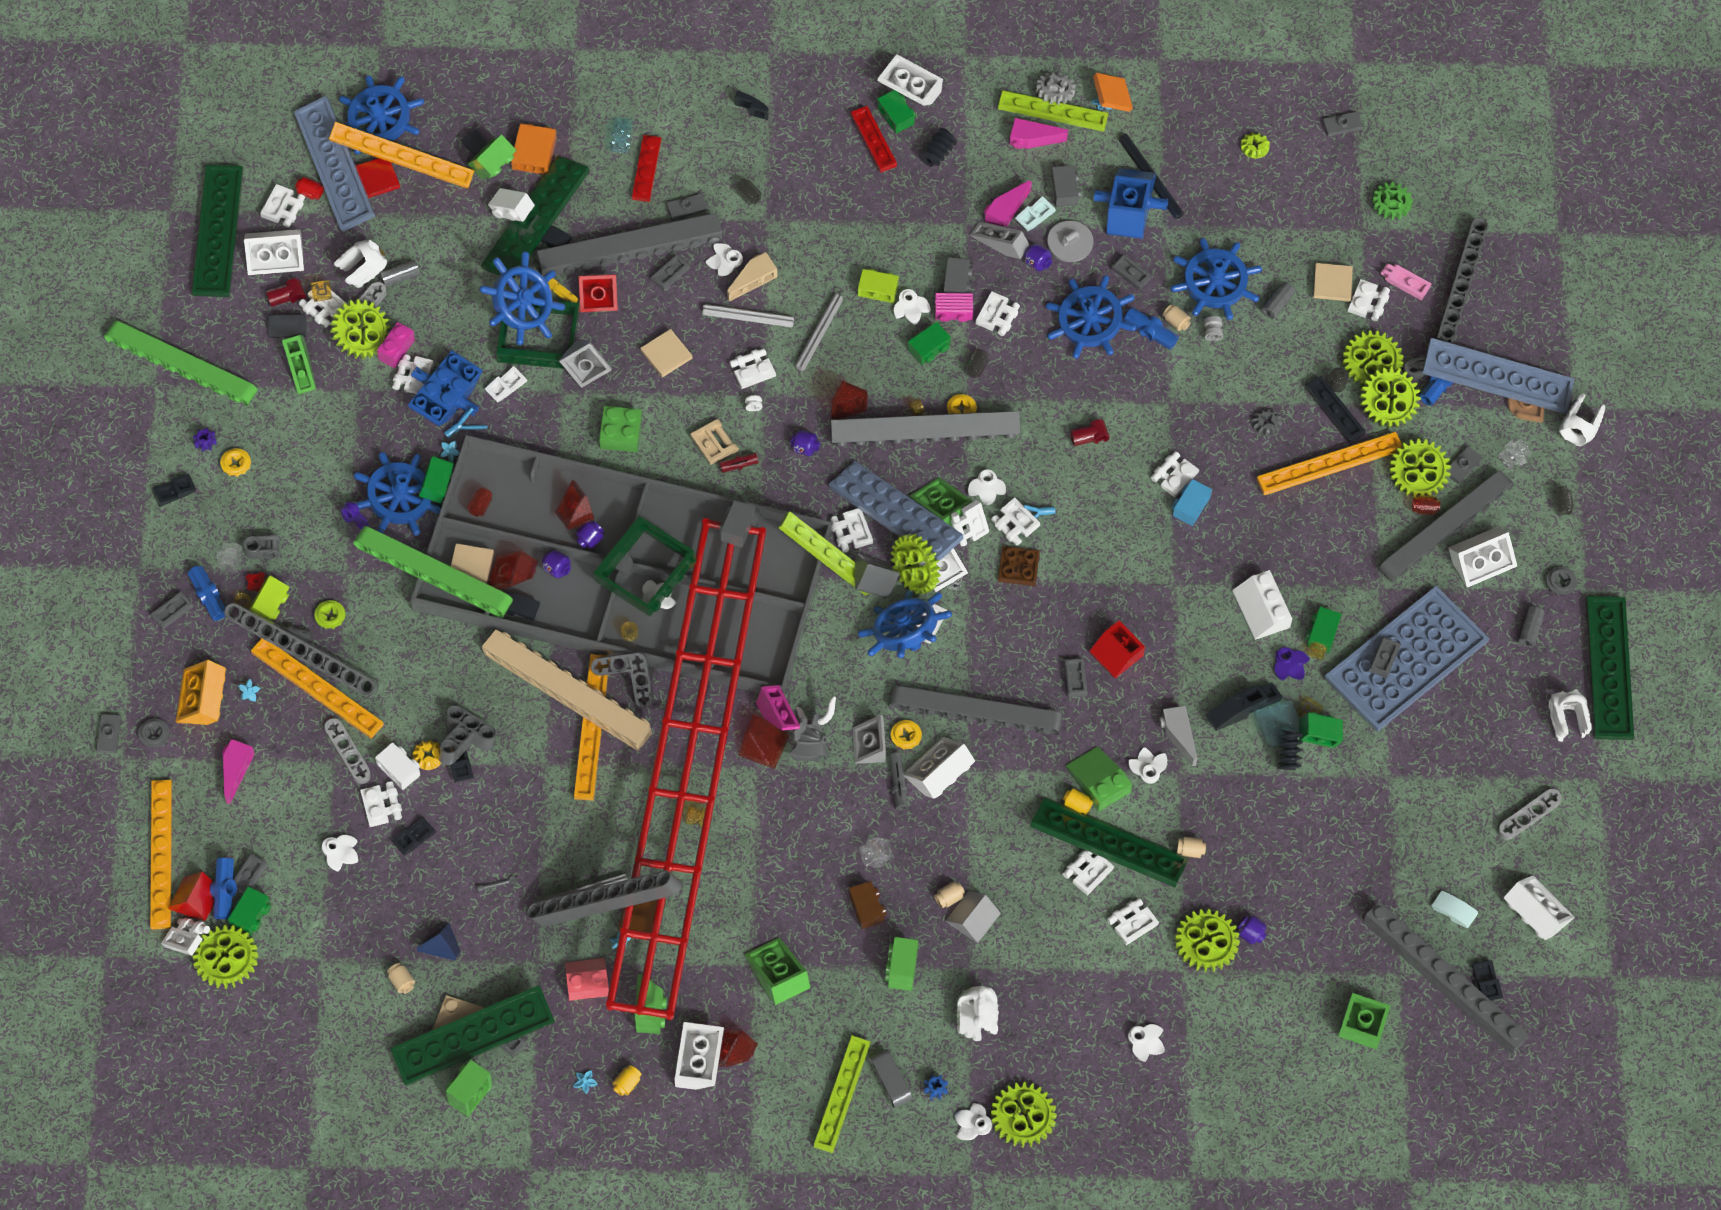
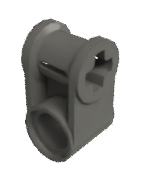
M277 535L247 537L243 544L246 557L249 559L279 558L281 556L279 551L280 537ZM252 546L257 547L256 549H253V550L248 549V548H250V547H252Z

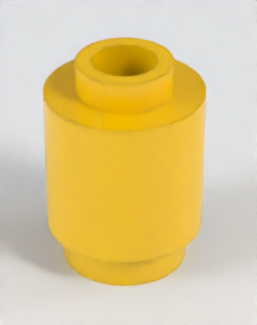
M1075 788L1071 791L1068 790L1063 798L1065 806L1086 815L1094 802L1089 796Z
M628 1065L613 1081L614 1091L621 1096L624 1094L629 1095L640 1081L641 1073L635 1067Z

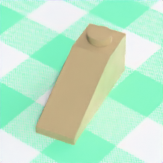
M766 252L754 256L727 290L729 302L777 278V268Z

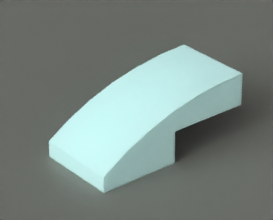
M1042 196L1033 206L1026 207L1015 220L1029 231L1056 210Z
M1444 891L1440 892L1432 904L1434 910L1449 916L1451 921L1466 928L1471 925L1478 914V911L1470 905Z

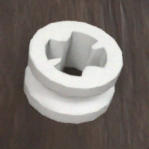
M756 395L747 397L745 399L746 410H761L762 398Z

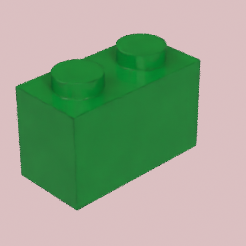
M893 90L877 98V108L895 134L914 125L915 112L912 108L908 107L902 94L900 95L897 91Z
M935 322L909 340L907 350L921 365L926 362L930 363L938 353H944L950 348L951 336L938 322Z
M432 456L425 472L419 496L441 503L443 497H446L449 488L447 485L448 482H451L454 473L452 471L454 463Z
M1323 607L1319 608L1318 613L1314 612L1311 623L1314 624L1313 629H1308L1305 640H1309L1307 647L1329 654L1342 613Z
M1309 712L1299 719V732L1303 733L1299 740L1335 748L1343 742V720L1336 719L1334 716H1322L1316 712Z
M247 887L228 919L230 926L234 925L237 930L242 928L243 933L248 932L249 936L254 931L257 932L261 926L260 920L263 915H267L271 909L269 896Z

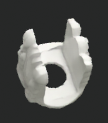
M371 240L356 242L353 247L345 251L334 263L340 269L348 271L365 257L366 262L346 278L347 284H353L355 287L360 288L364 283L374 279L385 268L387 260L380 253L379 246Z
M1581 394L1576 398V402L1566 413L1559 427V433L1564 439L1576 446H1582L1595 437L1605 412V405H1602L1591 424L1578 417L1576 413L1586 396L1585 394ZM1577 428L1581 430L1582 434H1577L1572 429Z
M1574 689L1573 692L1566 693L1562 691L1551 695L1549 699L1550 717L1557 740L1563 741V738L1568 735V727L1564 715L1565 709L1576 712L1581 738L1589 734L1592 727L1587 700L1578 689Z
M977 986L962 991L957 1000V1031L959 1034H964L967 1038H972L974 1041H981L982 1028L985 1031L990 1030V1033L997 1034L999 1011L997 1010V996L992 988Z

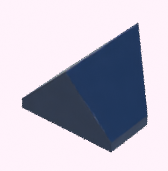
M449 923L430 935L417 947L418 952L456 960L460 955V948Z

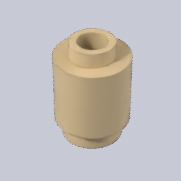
M1170 305L1163 313L1165 320L1178 331L1186 330L1191 323L1190 316L1178 306Z
M1179 838L1177 853L1185 857L1201 858V854L1205 855L1206 843H1202L1203 839Z
M953 881L939 889L934 898L940 908H948L963 899V893L965 892L960 883L956 884Z
M397 963L388 969V978L398 993L406 994L414 988L415 980L401 963Z

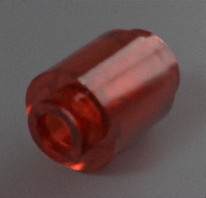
M482 487L476 490L467 506L469 513L475 517L484 516L492 501L493 494L488 489Z
M1418 495V497H1413L1412 512H1417V514L1436 515V512H1440V500H1437V496Z

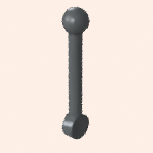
M511 876L508 880L488 885H477L476 890L482 892L484 889L504 884H515L517 879L515 876Z

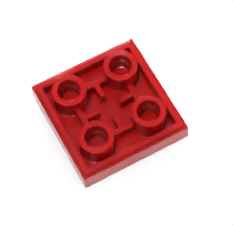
M378 158L356 165L368 198L400 188V183L391 162Z

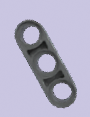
M886 1049L870 1056L869 1062L874 1066V1072L879 1082L883 1083V1089L888 1099L892 1100V1107L896 1108L913 1100L911 1092L889 1050Z

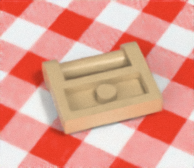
M715 420L690 434L691 439L709 465L739 450L737 445L733 444L725 433L719 420ZM712 431H716L718 436L725 444L726 448L723 449L721 447L719 442L712 434Z

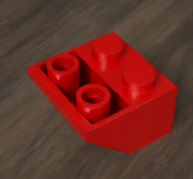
M1119 620L1102 634L1089 653L1116 679L1144 656L1145 646Z

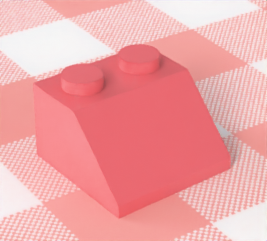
M605 958L565 962L569 1001L608 996L609 989Z

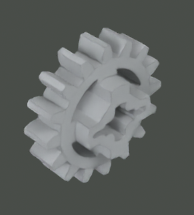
M1052 72V75L1045 73V77L1040 76V80H1037L1036 93H1039V98L1044 97L1043 101L1049 100L1050 104L1056 102L1057 105L1060 102L1066 104L1067 100L1071 101L1072 97H1074L1076 85L1073 84V79L1068 80V75L1063 77L1062 73L1055 75L1054 72Z

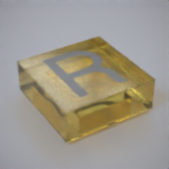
M329 280L311 283L314 302L332 299Z
M1307 696L1297 710V714L1303 717L1309 712H1316L1319 715L1324 706Z

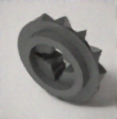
M1269 408L1267 410L1260 409L1259 412L1254 414L1252 426L1262 436H1273L1282 427L1281 416ZM1271 417L1270 423H1267L1263 426L1264 419L1268 420V418L1270 419Z
M1564 567L1552 569L1546 578V586L1550 588V592L1556 593L1557 596L1560 594L1566 596L1572 593L1577 585L1575 574ZM1559 577L1562 581H1567L1564 583V587L1560 583H1556Z
M149 719L140 726L138 737L143 745L149 748H159L162 744H166L167 739L170 738V730L164 721ZM149 730L153 732L158 731L157 733L159 738L155 736L150 737L151 734Z

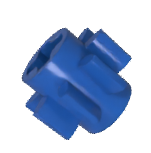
M931 1075L930 1081H924V1085L927 1087L924 1089V1094L929 1093L930 1100L933 1097H938L941 1100L942 1093H948V1090L944 1088L948 1086V1081L943 1082L942 1075L939 1077Z

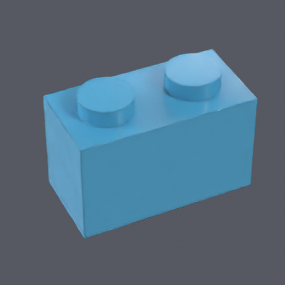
M1192 479L1189 485L1185 484L1183 487L1181 498H1177L1173 503V516L1193 526L1211 498L1212 489Z

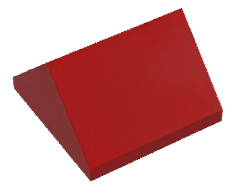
M616 274L579 275L581 312L618 311Z
M203 872L184 877L168 910L206 922L214 906V897L210 892V886L213 881Z

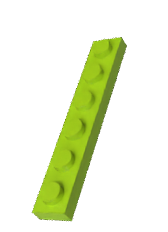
M1003 90L998 106L999 110L1103 132L1105 131L1109 114L1064 103L1057 105L1056 102L1050 104L1049 100L1043 101L1040 98Z
M787 512L778 528L855 588V562L793 513ZM860 591V592H861L863 595H865V596L869 594V593Z
M851 1036L814 1143V1148L830 1153L834 1152L871 1041Z

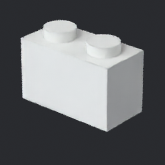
M499 188L488 204L493 215L497 218L522 222L534 207V203L527 193Z
M391 743L375 757L376 764L404 790L420 776V766L414 759L410 760L406 756L407 753L401 746L397 747L394 743Z

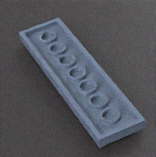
M324 96L294 111L342 232L375 217L349 148L329 141L335 122L338 123L329 98Z
M1431 338L1429 341L1422 371L1426 375L1566 414L1568 411L1574 384V378L1434 338Z
M856 461L829 483V488L899 537L909 533L912 535L917 534V537L922 536L923 541H928V547L932 545L931 551L932 553L936 552L934 557L939 561L964 539L961 532Z

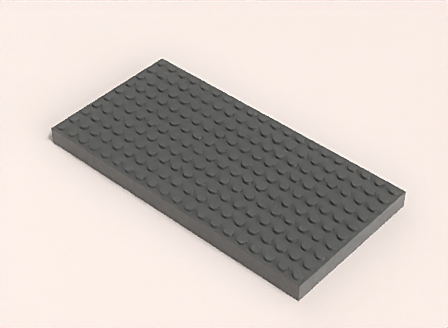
M466 435L426 555L451 567L456 544L494 550L487 585L500 591L526 596L541 603L533 621L517 614L511 616L505 613L503 617H498L418 578L411 598V604L414 611L596 655L611 656L642 652L647 656L650 668L672 673L693 567L686 571L683 580L673 588L670 597L676 601V605L669 609L660 607L651 616L646 615L595 582L593 572L639 516L694 550L696 556L702 520L708 518L713 521L725 522L728 506L731 507L735 500L756 507L752 527L766 528V537L737 689L759 694L761 687L779 685L786 696L824 563L778 528L788 511ZM793 513L830 542L833 533V522ZM588 520L591 522L594 520L604 530V538L593 549L588 546L583 548L576 541L578 539L576 530ZM709 528L698 580L699 586L719 588L727 543L721 541L719 529ZM643 533L607 578L642 600L644 596L642 588L645 582L652 580L656 585L664 583L684 558L646 533ZM748 534L743 547L734 546L726 590L747 593L758 535ZM557 550L568 556L571 561L569 574L562 578H555L543 570L542 559L546 553ZM696 593L684 652L706 654L717 596ZM724 597L713 656L734 659L745 600ZM636 656V659L633 661L634 663L640 665V663L643 662V659H639V657ZM683 659L680 675L701 680L704 662ZM711 664L708 682L729 686L733 667Z

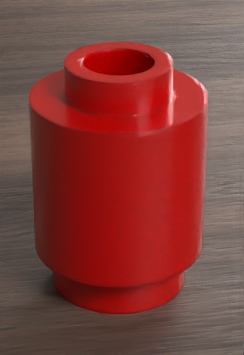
M305 176L302 179L299 178L295 186L298 194H302L312 200H319L324 191L321 183Z

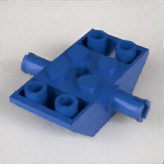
M1120 168L1115 175L1111 192L1095 190V202L1110 203L1107 222L1108 235L1143 239L1149 210L1151 208L1167 210L1168 199L1152 197L1156 173Z
M454 351L448 354L431 375L416 367L411 377L424 385L410 401L408 407L438 427L448 422L459 408L466 412L473 408L470 414L473 417L478 412L479 406L467 398L473 392L483 370Z

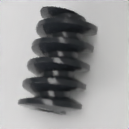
M940 128V131H937L923 151L920 152L919 158L930 167H933V165L940 166V161H944V156L949 154L948 151H952L953 146L957 145V140L950 131Z
M1279 730L1284 734L1279 735L1278 738L1284 742L1278 743V746L1283 748V750L1278 751V754L1283 756V758L1277 759V762L1283 765L1278 766L1277 769L1297 771L1296 768L1302 767L1296 761L1302 759V756L1297 755V753L1303 751V749L1297 747V745L1303 743V741L1298 739V737L1303 736V733Z

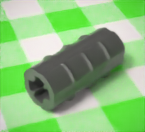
M413 260L379 272L385 287L419 276L420 272L416 261Z
M1283 282L1263 306L1262 313L1270 319H1275L1295 294V288L1289 283Z
M1534 606L1529 607L1518 641L1520 645L1529 648L1535 646L1545 614L1543 609Z

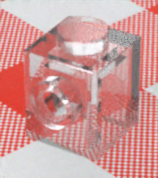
M223 542L222 549H218L217 564L220 571L238 574L244 555L242 546L234 542Z

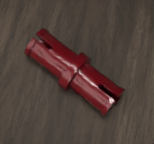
M754 452L753 454L741 457L737 455L735 458L719 462L722 473L736 469H739V471L743 470V467L759 464L756 452ZM747 460V462H743V463H739V464H736V465H732V466H731V464H734V463H737V462H741V461Z

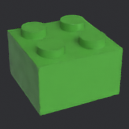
M501 134L491 139L467 164L481 179L487 177L490 179L502 170L501 166L508 164L514 158L513 154L517 150Z
M604 406L600 432V449L638 452L642 409Z
M895 937L894 944L890 943L885 981H889L888 988L912 991L918 940Z
M1352 993L1338 1037L1377 1049L1391 1005Z
M472 1060L468 1064H463L455 1080L452 1079L446 1086L448 1104L467 1117L492 1087L490 1073Z

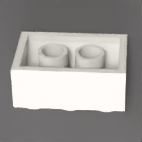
M896 54L877 81L925 106L932 104L942 90L943 79Z
M301 229L245 234L244 243L248 275L304 271Z
M1499 526L1448 547L1452 563L1466 587L1517 567L1509 532Z
M1270 570L1251 576L1233 590V594L1255 640L1290 628L1292 617Z
M942 737L904 772V777L925 796L934 799L940 796L946 787L953 784L958 776L967 771L975 760L964 743Z
M1534 875L1518 881L1504 897L1507 905L1511 909L1516 910L1521 915V919L1526 924H1530L1535 929V933L1544 940L1553 937L1575 918Z
M684 1022L675 1074V1087L696 1090L715 1086L724 1027Z

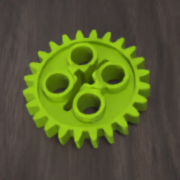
M357 299L354 304L350 300L348 305L344 303L341 308L336 310L337 314L332 316L334 321L330 325L334 328L330 332L336 334L332 340H338L336 347L341 345V352L347 350V356L354 353L355 359L359 355H361L362 360L366 358V355L372 358L373 353L378 355V348L388 336L389 332L387 331L391 326L386 325L389 319H383L385 312H378L380 306L376 309L373 308L374 302L367 305V300H364L361 304L360 300ZM347 317L353 319L354 324L349 323ZM365 317H369L372 323H368ZM349 335L354 336L356 342L351 341ZM367 335L373 336L374 341L369 340Z
M1369 330L1368 335L1362 332L1361 338L1355 335V341L1349 340L1350 346L1345 347L1346 352L1343 353V358L1346 359L1343 360V365L1347 366H1345L1344 371H1350L1348 378L1354 376L1353 383L1359 380L1361 381L1360 387H1362L1364 381L1369 380L1368 376L1371 375L1367 372L1369 369L1378 370L1381 373L1382 368H1385L1388 372L1389 368L1393 367L1394 372H1396L1399 367H1403L1401 360H1403L1404 356L1400 354L1402 348H1396L1398 342L1392 343L1393 337L1391 336L1387 339L1386 333L1379 336L1378 330L1375 335L1372 334L1371 330ZM1376 345L1379 349L1373 350L1371 346ZM1361 355L1364 357V359L1359 360L1356 358V356ZM1382 360H1389L1390 364H1384Z
M1390 367L1388 372L1385 368L1381 369V373L1376 370L1374 372L1375 376L1371 374L1368 376L1369 380L1364 381L1367 387L1360 389L1365 392V394L1359 396V398L1365 400L1360 403V405L1366 406L1363 413L1369 411L1370 414L1367 418L1374 417V424L1380 421V427L1387 423L1388 428L1392 426V423L1395 427L1399 426V422L1403 425L1406 424V420L1410 421L1412 419L1411 415L1417 413L1413 408L1420 407L1416 403L1421 400L1420 397L1416 396L1420 390L1414 389L1417 383H1411L1413 377L1406 378L1407 372L1401 375L1400 368L1396 372H1394L1393 367ZM1389 381L1392 382L1391 392H1390V384H1389ZM1377 385H1384L1385 392H1380ZM1396 385L1403 387V393L1397 392ZM1389 394H1390V397L1394 398L1391 402H1390V398H1387V396H1388ZM1377 402L1384 404L1385 409L1383 411L1377 408ZM1395 404H1401L1403 406V411H1398L1395 408ZM1389 406L1391 409V414L1388 413Z
M1418 438L1416 444L1410 440L1409 446L1403 443V450L1397 448L1398 454H1393L1392 456L1396 461H1390V465L1394 467L1390 468L1389 472L1395 473L1391 476V480H1397L1394 486L1400 485L1399 492L1406 490V496L1412 493L1413 499L1417 495H1420V498L1423 499L1424 494L1431 498V492L1437 495V488L1443 490L1444 486L1442 484H1447L1448 480L1446 478L1451 475V473L1447 472L1451 469V466L1446 465L1450 459L1444 458L1446 451L1440 453L1441 446L1435 448L1434 441L1428 445L1427 439H1425L1424 443H1421ZM1431 456L1434 462L1427 463L1424 457ZM1412 457L1415 463L1409 464L1405 458ZM1421 466L1423 472H1420L1419 469H1417V467ZM1431 474L1435 477V480L1432 482L1428 481L1425 476ZM1413 475L1416 481L1409 482L1407 476Z
M909 533L895 541V545L892 546L894 551L891 552L894 558L891 561L895 563L893 568L897 569L900 573L899 576L901 578L899 582L904 581L905 588L909 587V590L914 591L915 594L920 593L923 595L937 587L936 584L940 582L938 577L941 576L937 570H940L941 567L936 564L939 560L934 557L936 552L932 553L931 551L932 545L928 547V541H923L922 536L917 537V534L912 535Z
M1200 909L1199 915L1193 911L1192 918L1186 915L1185 922H1180L1179 926L1181 928H1177L1176 931L1179 935L1175 936V941H1178L1175 948L1180 949L1178 955H1184L1183 962L1190 961L1189 967L1195 964L1197 971L1200 967H1203L1204 972H1206L1208 967H1210L1215 972L1216 966L1222 970L1223 963L1228 966L1230 963L1229 959L1234 960V953H1237L1239 949L1236 947L1240 943L1237 940L1239 933L1234 932L1236 926H1230L1231 919L1225 921V914L1219 917L1218 911L1213 915L1210 909H1208L1207 914H1204L1203 910ZM1207 926H1214L1216 930L1210 931ZM1195 933L1199 937L1194 939L1191 938L1189 934ZM1221 942L1225 947L1220 948L1216 943ZM1204 950L1208 954L1203 956L1198 951Z
M224 925L223 930L216 926V932L213 933L209 930L208 937L202 934L204 941L200 942L198 945L200 948H197L194 952L197 955L193 956V960L196 961L194 967L198 969V976L202 975L203 981L208 979L210 986L216 982L217 988L224 984L225 989H227L228 983L235 987L236 981L243 984L242 978L249 979L248 972L254 973L255 971L252 966L258 965L257 960H255L259 958L258 953L255 952L258 949L256 945H253L255 943L254 939H249L248 932L243 934L242 928L236 932L234 925L230 930L227 929L226 925ZM224 941H230V944L227 946L221 945ZM239 953L245 954L244 957L240 959L235 958V956ZM210 955H216L215 959L213 960H207V957ZM225 967L230 968V970L226 973L221 972V970Z
M1026 1082L1023 1083L1022 1087L1015 1083V1089L1008 1085L1007 1092L1001 1090V1097H995L997 1103L992 1104L994 1110L991 1111V1116L995 1118L991 1122L992 1124H997L994 1131L1001 1130L1000 1138L1006 1136V1143L1013 1140V1146H1016L1018 1142H1021V1147L1024 1148L1025 1142H1028L1029 1146L1032 1147L1033 1141L1039 1145L1040 1137L1046 1140V1133H1052L1051 1127H1055L1056 1123L1053 1119L1057 1117V1114L1052 1112L1056 1110V1106H1050L1053 1099H1046L1048 1092L1041 1094L1042 1087L1034 1090L1033 1083L1030 1088H1027ZM1030 1099L1033 1103L1026 1105L1023 1103V1100ZM1013 1108L1015 1112L1008 1114L1005 1109ZM1021 1110L1023 1114H1027V1121L1024 1115L1020 1116ZM1039 1116L1042 1118V1121L1035 1122L1032 1118ZM1028 1123L1033 1128V1130H1030V1128L1028 1127ZM1022 1125L1025 1129L1018 1131L1015 1129V1126Z

